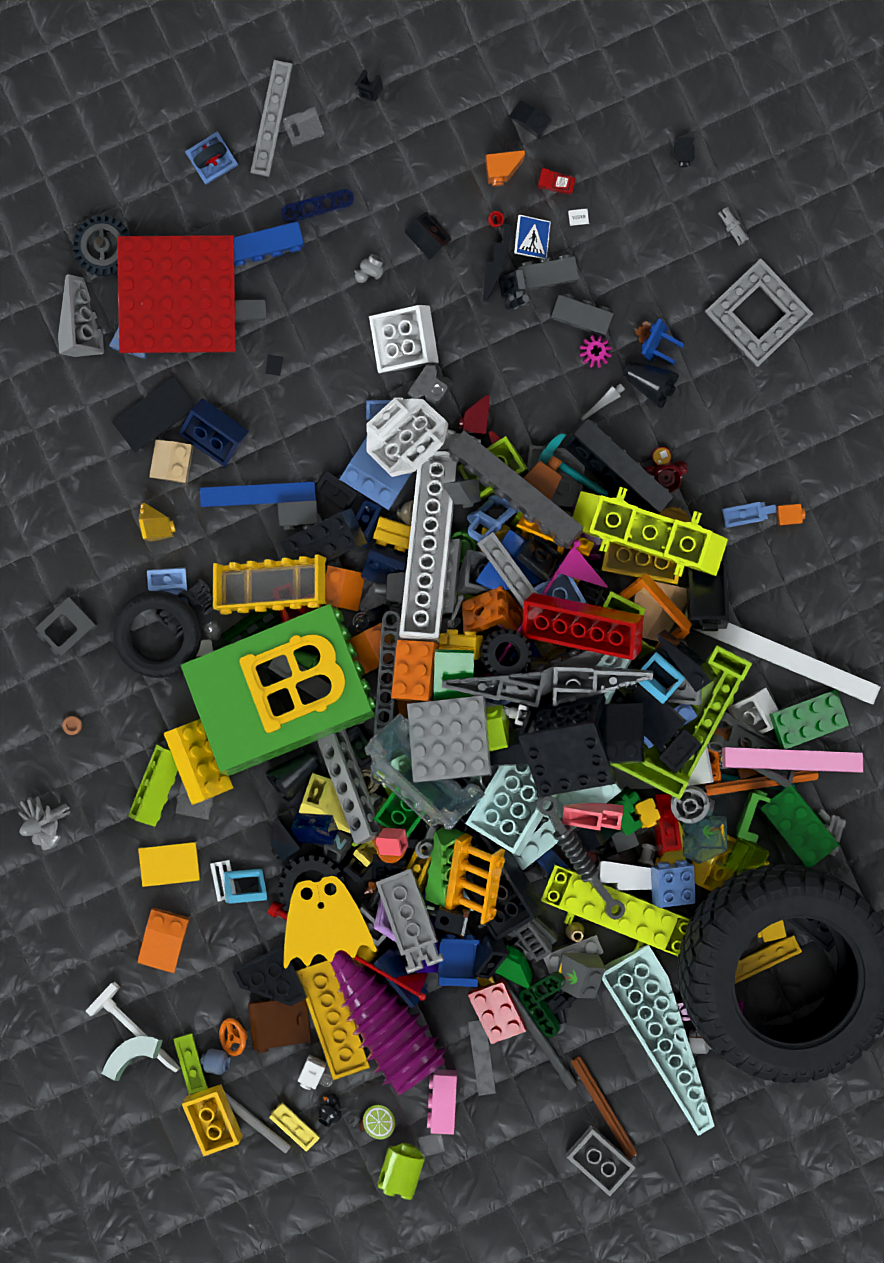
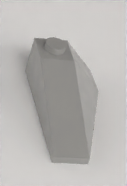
M68 274L65 278L58 332L59 354L80 357L104 353L103 334L101 329L97 327L95 321L97 316L95 312H92L89 303L91 298L83 277Z

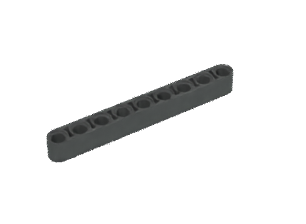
M394 611L386 612L382 618L371 779L376 784H383L388 781L391 768L396 699L391 698L390 702L384 703L381 700V695L384 692L392 695L393 679L391 683L386 684L383 681V675L388 672L392 677L394 676L397 640H400L401 616ZM391 614L397 617V622L394 625L387 623V617ZM388 634L395 636L396 640L392 645L386 643L385 638ZM387 653H391L394 656V661L391 664H387L384 661V656ZM383 711L388 712L390 715V719L386 723L380 720V714ZM381 731H385L388 734V739L385 742L380 741L378 738V734ZM383 750L386 752L387 758L385 761L378 760V751ZM377 770L385 772L384 780L380 781L376 778Z

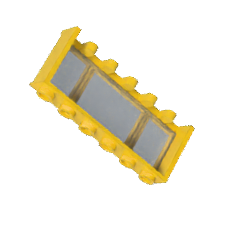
M315 555V558L301 556L298 560L282 558V561L265 559L262 563L247 561V564L230 562L226 566L213 563V609L220 611V614L228 615L232 614V611L249 613V610L253 609L256 612H265L266 608L280 611L284 610V607L301 609L305 605H308L309 608H318L319 604H326V558L320 555Z

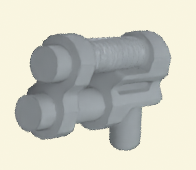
M820 809L817 815L826 822L825 826L839 842L842 830L846 825L845 820L840 819L841 817L829 816L823 809ZM839 847L834 849L829 854L835 856V853L838 852Z

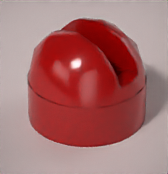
M494 211L488 216V223L492 227H499L504 222V216L499 211Z

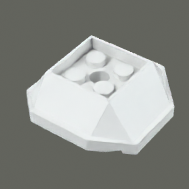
M394 398L367 423V453L391 477L410 474L416 471L444 444L448 423L423 399Z

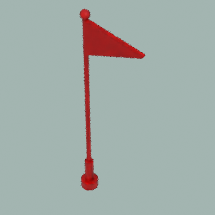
M274 901L268 909V914L274 918L280 916L287 921L288 912L282 909V904ZM357 955L354 959L415 994L421 1001L426 999V994L420 992L428 973H414L394 978Z

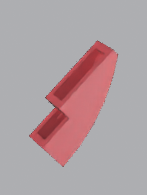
M606 803L564 805L562 823L564 825L600 830L601 827L620 830L624 806Z

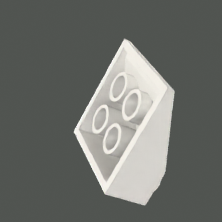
M416 305L369 316L378 373L426 366L428 363H439L430 306Z

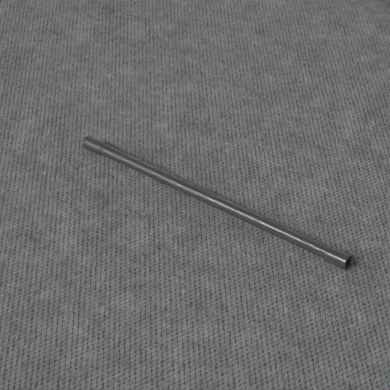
M467 923L464 935H475ZM494 972L492 976L495 981L504 979L526 1027L558 1072L567 1089H573L578 1085L577 1081L564 1066L506 979Z

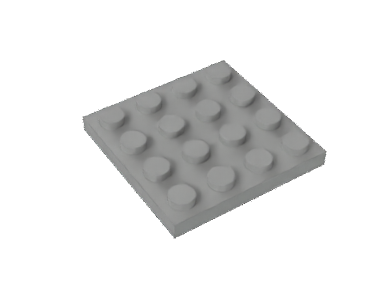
M484 696L407 704L414 783L491 775Z

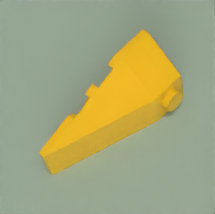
M141 503L139 524L143 539L153 542L174 537L173 532H176L174 521H170L169 517L148 504Z

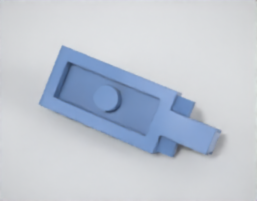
M765 502L722 509L725 528L764 521L768 519L767 514L777 512L776 505L765 506Z

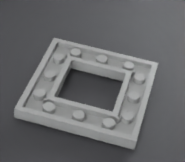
M759 259L705 311L710 319L756 367L766 360L813 315L762 259ZM758 287L785 313L759 340L733 313Z

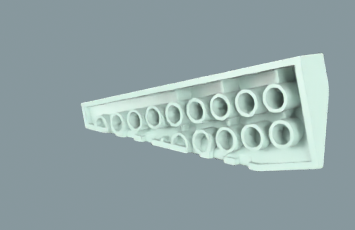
M649 945L605 965L606 969L602 977L604 984L698 1136L714 1127V1123L668 975Z

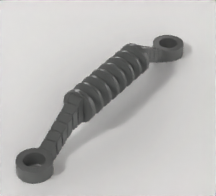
M551 795L539 797L536 802L537 809L542 814L549 816L555 829L553 837L562 846V851L566 852V857L570 858L569 861L573 864L574 869L577 870L578 875L581 876V880L583 882H590L606 903L604 911L608 917L614 920L621 918L625 913L624 904L617 899H613L597 877L599 871L594 867V863L590 862L591 858L586 856V850H582L583 846L579 844L578 838H575L574 832H571V827L563 825L556 811V799ZM550 800V807L543 809V803ZM614 905H618V906H619L618 911H617L616 913L612 914V913H611L612 907H613Z

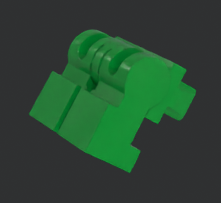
M628 786L624 787L619 794L606 803L624 806L619 832L625 836H629L643 826L639 819L630 814L636 811L633 806L640 802L641 799L637 792L631 790Z

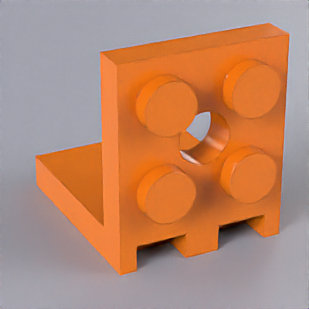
M502 586L462 602L463 633L465 634V631H476L478 633L498 624H502L506 629L517 631L523 622L524 611L518 601Z

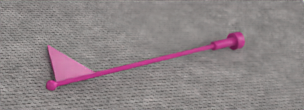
M574 540L573 547L549 581L542 595H546L559 574L605 588L608 586L576 549L581 545V542ZM523 622L517 630L520 633L523 630ZM511 643L507 645V647L497 660L499 663H501V661L511 648ZM487 672V674L485 675V677H486V676H494V675L489 674V673Z

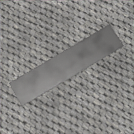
M480 1020L468 1022L478 1095L494 1094L496 1092L488 1036Z

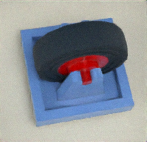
M218 131L185 151L205 185L238 166Z

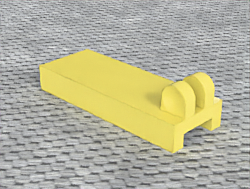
M283 1102L279 1103L277 1108L271 1111L269 1118L306 1152L320 1139L319 1135Z

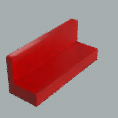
M659 794L653 797L656 805L655 809H658L661 816L656 821L657 824L654 825L658 856H663L665 852L682 850L678 819L671 810L672 795Z

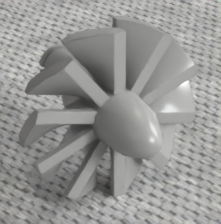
M31 796L27 798L28 805L21 801L20 804L27 815L21 811L19 812V815L26 820L20 827L19 833L22 836L33 835L32 842L36 845H41L42 850H48L57 846V842L60 839V835L56 833L57 820L70 814L68 805L63 803L53 810L47 805L46 810L43 811L38 796L36 797L37 805Z

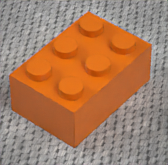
M397 640L391 698L415 702H430L434 700L435 649H439L440 644L435 642Z

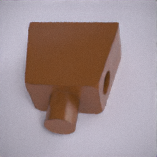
M554 455L547 464L539 460L523 479L551 500L562 478V475L556 471L562 461Z

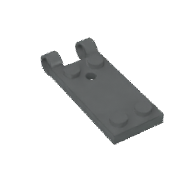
M727 712L723 714L717 726L722 729H729L727 739L725 740L724 737L715 734L712 735L708 743V747L716 752H722V748L725 747L781 750L778 742L733 718ZM754 769L786 788L791 786L795 770Z

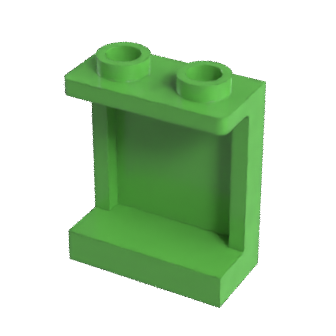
M754 789L753 792L748 791L734 831V835L754 843L757 842L758 835L748 830L759 800L769 803L771 801L767 797V793Z

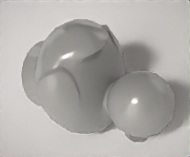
M371 254L368 259H364L360 263L361 270H354L356 281L364 283L367 281L368 275L379 279L384 272L382 267L384 261L380 257Z

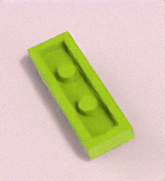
M193 1033L175 1037L173 1040L188 1093L192 1094L208 1089Z

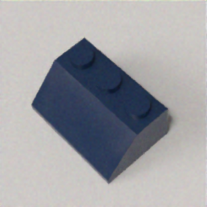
M202 398L192 408L178 434L226 467L249 431Z
M392 948L388 949L373 962L377 968L394 978L410 975L406 971V966L409 965H405L401 960L404 956H401L397 948L395 950ZM386 978L411 1008L420 1001L418 996ZM424 982L420 993H428L426 989L428 984Z

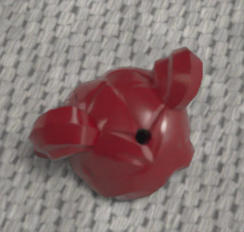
M683 461L676 462L675 464H659L656 467L646 466L644 468L647 473L652 474L656 478V481L661 486L666 487L670 492L677 490L681 486L682 475L688 472L687 464Z

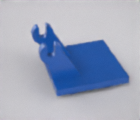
M660 318L657 323H653L650 329L651 335L642 345V354L651 363L656 356L674 365L676 362L674 359L660 353L656 349L662 338L683 348L684 344L666 334L669 328Z

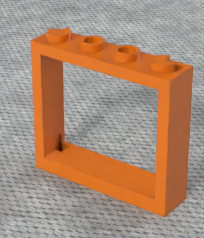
M644 573L618 594L626 599H630L642 588H645L679 626L671 634L677 639L680 638L682 640L690 633L689 629L692 623L647 573ZM661 642L656 644L654 648H657L660 645H662Z

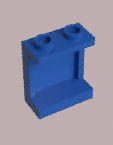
M444 934V937H439V954H443L444 961L438 963V985L478 987V979L473 977L472 974L476 947L479 944V939H475V935H464L463 938H456L455 934Z

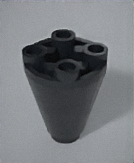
M629 362L623 373L633 386L659 408H663L667 397H671L674 394L676 387L673 385L679 378V374L672 370L637 362Z

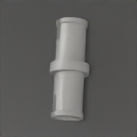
M729 207L724 208L722 212L718 213L727 226L726 230L731 232L738 246L749 240L740 226V221L735 219Z

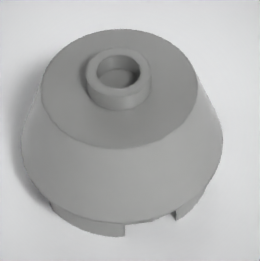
M689 785L686 787L680 800L672 796L671 810L678 820L684 823H696L702 820L708 813L709 799L701 788Z

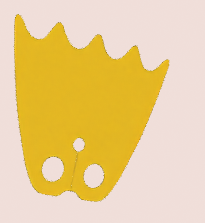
M335 876L322 878L319 882L307 880L299 882L295 886L286 923L284 944L285 969L295 957L300 958L308 967L313 957L317 954H322L329 962H332L335 953L339 950L346 951L352 958H355L357 950L361 945H366L376 952L375 944L363 916L340 879ZM333 883L336 886V893L334 895H327L324 891L325 885ZM303 888H310L313 895L309 900L301 897V890ZM319 902L324 903L323 909L318 908Z

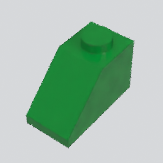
M507 945L506 949L509 955L495 973L528 989L533 973L526 956L518 949Z

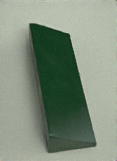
M266 608L265 612H256L254 610L223 632L222 637L230 645L271 628L280 622L281 619L272 608Z

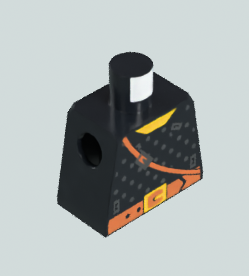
M427 905L429 917L436 919L434 927L464 936L470 908L459 905L449 910L441 906L436 908Z

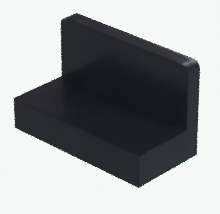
M427 212L417 217L405 230L408 237L428 259H432L440 249L452 240Z

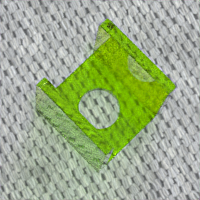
M737 837L724 866L736 871L737 875H740L745 870L751 868L756 870L759 866H763L770 852L752 841Z

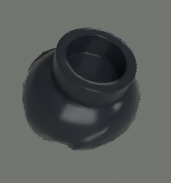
M335 1094L323 1097L325 1103L321 1104L318 1109L319 1116L317 1120L325 1127L338 1123L342 1117V1112L334 1108L338 1104V1097Z

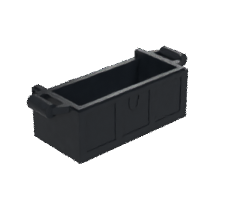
M726 547L716 576L686 567L687 617L692 623L690 629H702V631L727 629L729 623V594Z

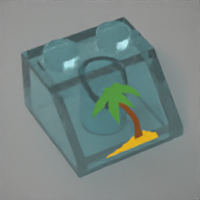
M705 816L696 823H682L684 857L700 864L727 851V819L725 816Z

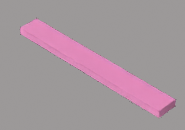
M725 747L722 748V768L863 772V753Z

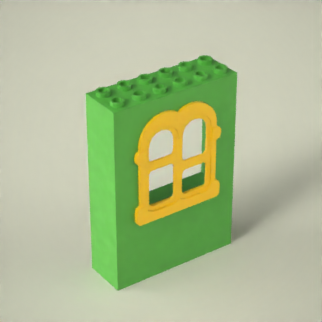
M330 603L181 664L221 773L227 776L233 775L375 717L376 700L369 694L372 692L370 684L362 676L365 674L362 664H359L355 658L358 656L355 646H352L351 642H349V639H351L350 632L342 624L345 620L341 610H338L337 607L335 608ZM306 645L315 646L321 656L319 663L309 670L300 671L294 651ZM285 655L290 665L292 676L270 686L263 687L256 670L257 665ZM315 675L327 676L332 684L330 693L324 698L303 705L296 689V684ZM287 688L295 707L292 711L276 717L272 713L267 696Z

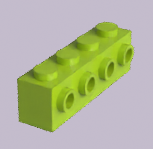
M156 744L128 814L132 819L154 827L161 818V811L168 800L169 791L175 783V776L178 771L169 748Z

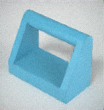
M656 652L641 670H646L653 661H656L678 682L670 691L654 678L638 683L664 704L686 678Z
M262 868L224 872L226 903L267 900ZM258 876L259 891L232 894L230 879Z

